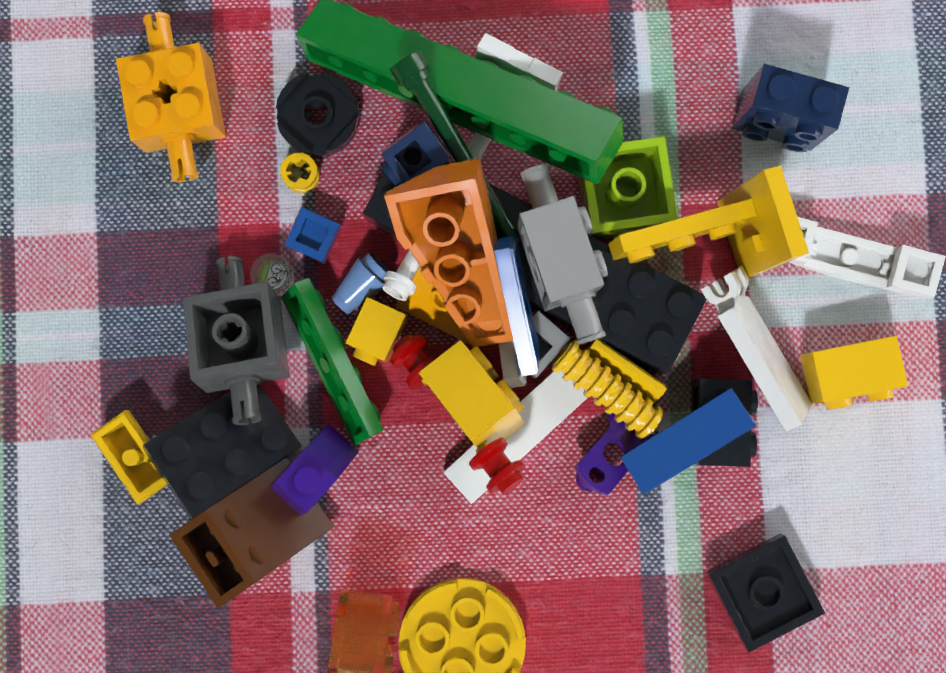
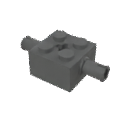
M228 256L229 265H226L224 257L216 261L220 291L183 298L190 380L206 393L230 389L233 424L249 425L248 418H251L253 424L261 421L256 385L289 378L290 373L280 298L268 282L245 286L243 259L237 256Z

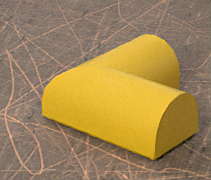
M129 410L123 411L90 434L137 505L142 504L167 486L143 450V444L150 441V439Z

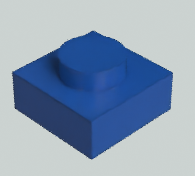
M302 207L284 245L325 264L342 226Z

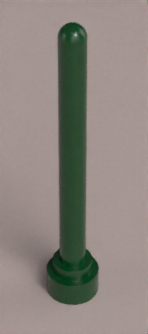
M421 51L410 54L392 66L390 71L398 85L404 84L407 91L412 90L455 162L474 159L427 81L430 78L427 72L430 66ZM484 176L497 232L501 238L514 236L518 243L520 240L519 232Z

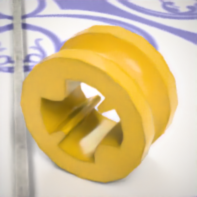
M293 153L288 155L281 164V178L292 191L307 193L318 185L320 170L309 155ZM304 164L309 165L306 168L310 174L307 180L299 178L296 183L291 181V179L295 178L291 173L294 166L302 168Z

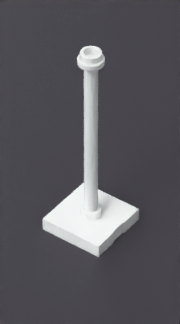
M487 33L484 34L477 46L476 59L490 60L503 70L516 75H527L538 84L557 91L563 75L562 71L514 49V47ZM478 133L474 134L468 145V149L474 159H481L491 141L490 138ZM409 250L396 272L387 271L384 276L385 283L382 287L386 293L401 301H406L408 296L413 295L417 289L412 280L420 265Z

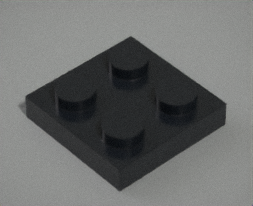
M781 533L706 571L739 639L748 652L825 614L786 536Z

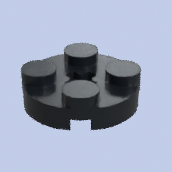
M329 73L310 76L308 74L299 75L285 85L277 98L276 118L278 129L285 141L299 153L314 156L318 159H325L331 154L338 153L344 149L354 138L361 117L357 102L349 86L335 75ZM323 106L328 108L325 113L327 119L323 123H309L312 118L308 112L310 108L314 107L318 110Z

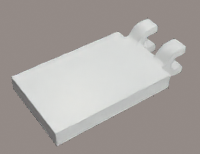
M743 266L724 276L729 289L724 286L721 279H718L701 289L705 298L716 306L720 313L718 318L784 430L787 432L803 424L812 403L749 296H745L749 279Z

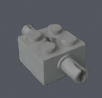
M541 164L520 173L533 209L520 213L517 231L519 232L520 241L544 311L560 306L562 308L567 307L578 339V345L606 336L592 298L604 286L602 277L608 276L607 267L599 249L593 251L587 234L592 233L593 229L585 206L578 208L574 196L558 200L548 171V165Z

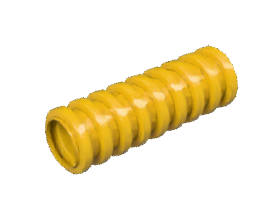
M576 340L569 342L554 360L552 371L555 373L562 372V378L565 381L571 379L574 382L573 387L576 390L582 388L584 390L583 395L586 398L591 396L595 398L593 401L595 405H604V412L607 414L614 413V419L618 423L624 421L625 428L628 431L634 429L636 431L635 436L638 439L649 436L662 420L663 409L660 406L654 408L652 406L653 401L650 398L643 399V394L640 390H631L632 384L628 381L621 382V375L618 373L612 375L610 373L611 368L608 365L602 367L600 365L601 360L598 357L592 359L589 356L590 351L588 349L581 350L578 348L579 345Z

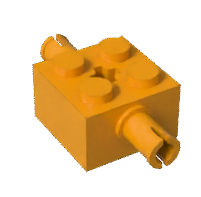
M155 12L156 21H153L150 13L143 17L149 51L116 59L129 138L131 142L146 153L167 149L172 174L171 180L173 182H187L186 176H189V179L192 181L199 178L192 144L226 138L213 62L200 43L174 47L170 15L163 12Z

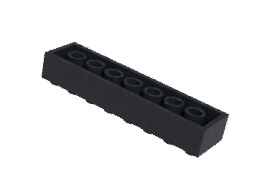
M410 147L405 151L404 156L408 162L415 163L420 160L421 152L415 147ZM384 172L363 211V215L368 223L396 237L384 195L387 191L397 186L394 185ZM490 184L517 229L520 213L532 210V205ZM496 230V235H497V240H498V238H501V237H500L499 233H498L497 230ZM588 235L592 250L599 249L601 251L608 272V276L602 277L604 286L592 298L602 329L606 336L599 339L626 358L659 375L668 374L707 299L704 294L640 261L629 263L628 257L613 260L609 245ZM519 240L517 245L530 307L574 330L567 307L562 308L560 306L544 311L527 258Z

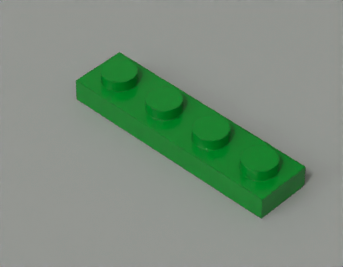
M309 278L294 283L281 298L355 446L384 430L380 423L381 416L379 410L369 400L362 386L361 374L358 368L350 362L343 348L344 343L341 333L331 324L325 311V302L321 293L314 289Z

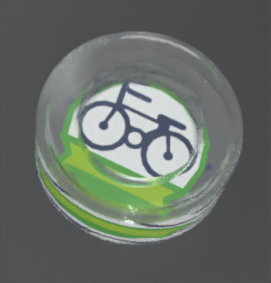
M270 253L262 255L255 260L251 267L250 278L252 284L268 282L279 296L292 286L294 270L285 258L278 254Z

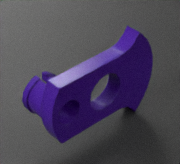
M606 413L608 420L606 430L574 466L577 472V485L584 491H594L598 494L608 495L629 471L623 461L619 466H614L605 460L603 453L606 444L610 442L618 444L625 455L651 439L650 435L638 439L635 436L636 431L634 429L628 431L625 428L624 421L618 423L614 419V413ZM590 470L596 475V483L592 482L589 477Z

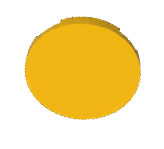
M472 578L447 579L427 588L408 608L399 633V659L404 673H520L525 657L526 637L522 619L516 607L499 589L489 583Z

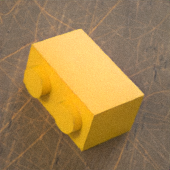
M897 336L800 354L809 399L811 403H825L826 410L852 406L851 398L862 395L867 396L868 402L893 398V389L908 386Z

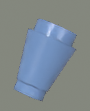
M370 252L364 258L358 257L331 298L341 310L350 314L354 309L364 304L367 297L372 298L383 290L384 276L390 270Z

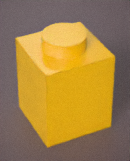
M367 297L345 344L355 348L353 357L375 366L378 359L388 363L393 353L392 348L399 340L409 318L406 314Z

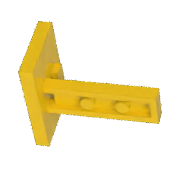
M781 165L761 171L718 200L719 208L622 234L609 243L613 260L628 257L629 263H635L655 256L653 249L668 245L670 252L695 245V237L709 234L711 240L728 236L737 267L743 266L748 278L806 255L809 251Z

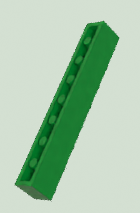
M320 0L295 34L308 61L424 110L412 90L407 91L404 84L399 86L390 71V68L396 63L420 50L430 66L427 69L430 75L427 81L453 123L594 184H599L623 144L622 117L617 116L609 108L603 106L595 107L577 100L567 91H555L540 85L527 75H516L499 68L490 60L473 58L462 53L453 45H441L431 41L418 31H407L394 26L381 16L372 17L357 11L346 2L337 3L333 0Z

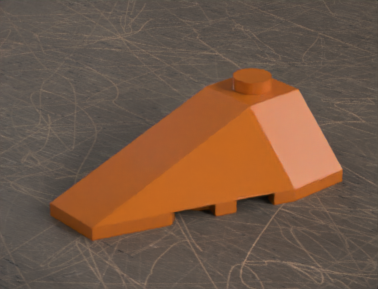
M480 158L434 167L387 191L384 197L396 238L405 250L409 249L421 267V274L428 284L432 282L445 301L446 310L472 347L513 341L494 253L498 240Z

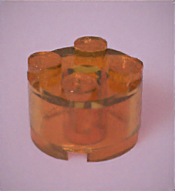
M340 588L327 673H392V644L388 643V636L397 637L400 620L399 601H392V595Z

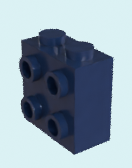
M763 64L742 90L732 129L742 131V135L750 140L766 141L770 139L783 143V148L793 152L811 151L839 129L850 87Z

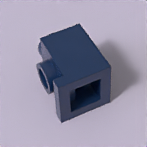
M423 118L413 128L382 150L381 155L385 161L380 165L389 179L397 186L399 183H405L434 167L442 166L451 159V155ZM415 147L420 150L421 158L418 162L410 163L405 159L404 153L408 148Z

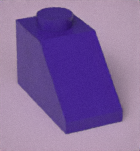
M327 424L269 487L298 514L303 515L335 483L359 451L331 425Z

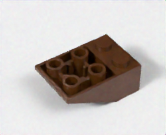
M289 457L218 501L169 535L218 609L335 527L318 501L307 513L300 515L269 487L292 463Z

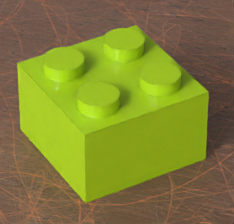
M665 136L623 142L598 185L578 177L581 203L589 214L593 232L588 235L598 240L618 237L622 234L678 219Z

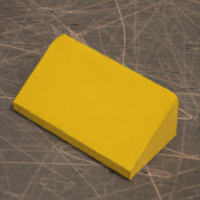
M601 339L592 341L588 346L589 356L592 359L598 357L601 360L600 365L602 367L608 365L611 368L610 373L612 375L616 373L621 375V382L628 381L631 383V390H640L643 394V399L650 398L654 404L667 390L664 383Z

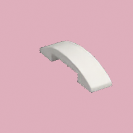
M798 217L809 253L788 263L871 287L922 297H935L946 256L906 245H901L898 248L818 227V222Z

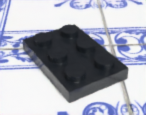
M260 384L256 385L261 421L253 424L251 418H248L249 425L233 424L231 392L143 444V450L190 520L302 447Z

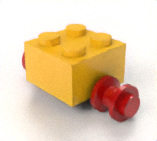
M412 334L402 337L392 348L394 352L390 358L392 365L395 368L406 367L410 373L406 383L411 389L428 385L467 437L477 447L475 451L477 454L470 460L469 466L473 471L484 469L490 477L486 485L488 491L494 493L500 490L504 495L513 490L524 479L520 473L524 470L525 464L522 460L511 462L504 451L508 445L506 439L525 425V422L519 415L525 409L520 403L519 398L503 379L497 384L493 381L499 375L477 346L469 351L465 344L459 340L442 355L430 358L425 351L428 346V340L424 335L414 337Z

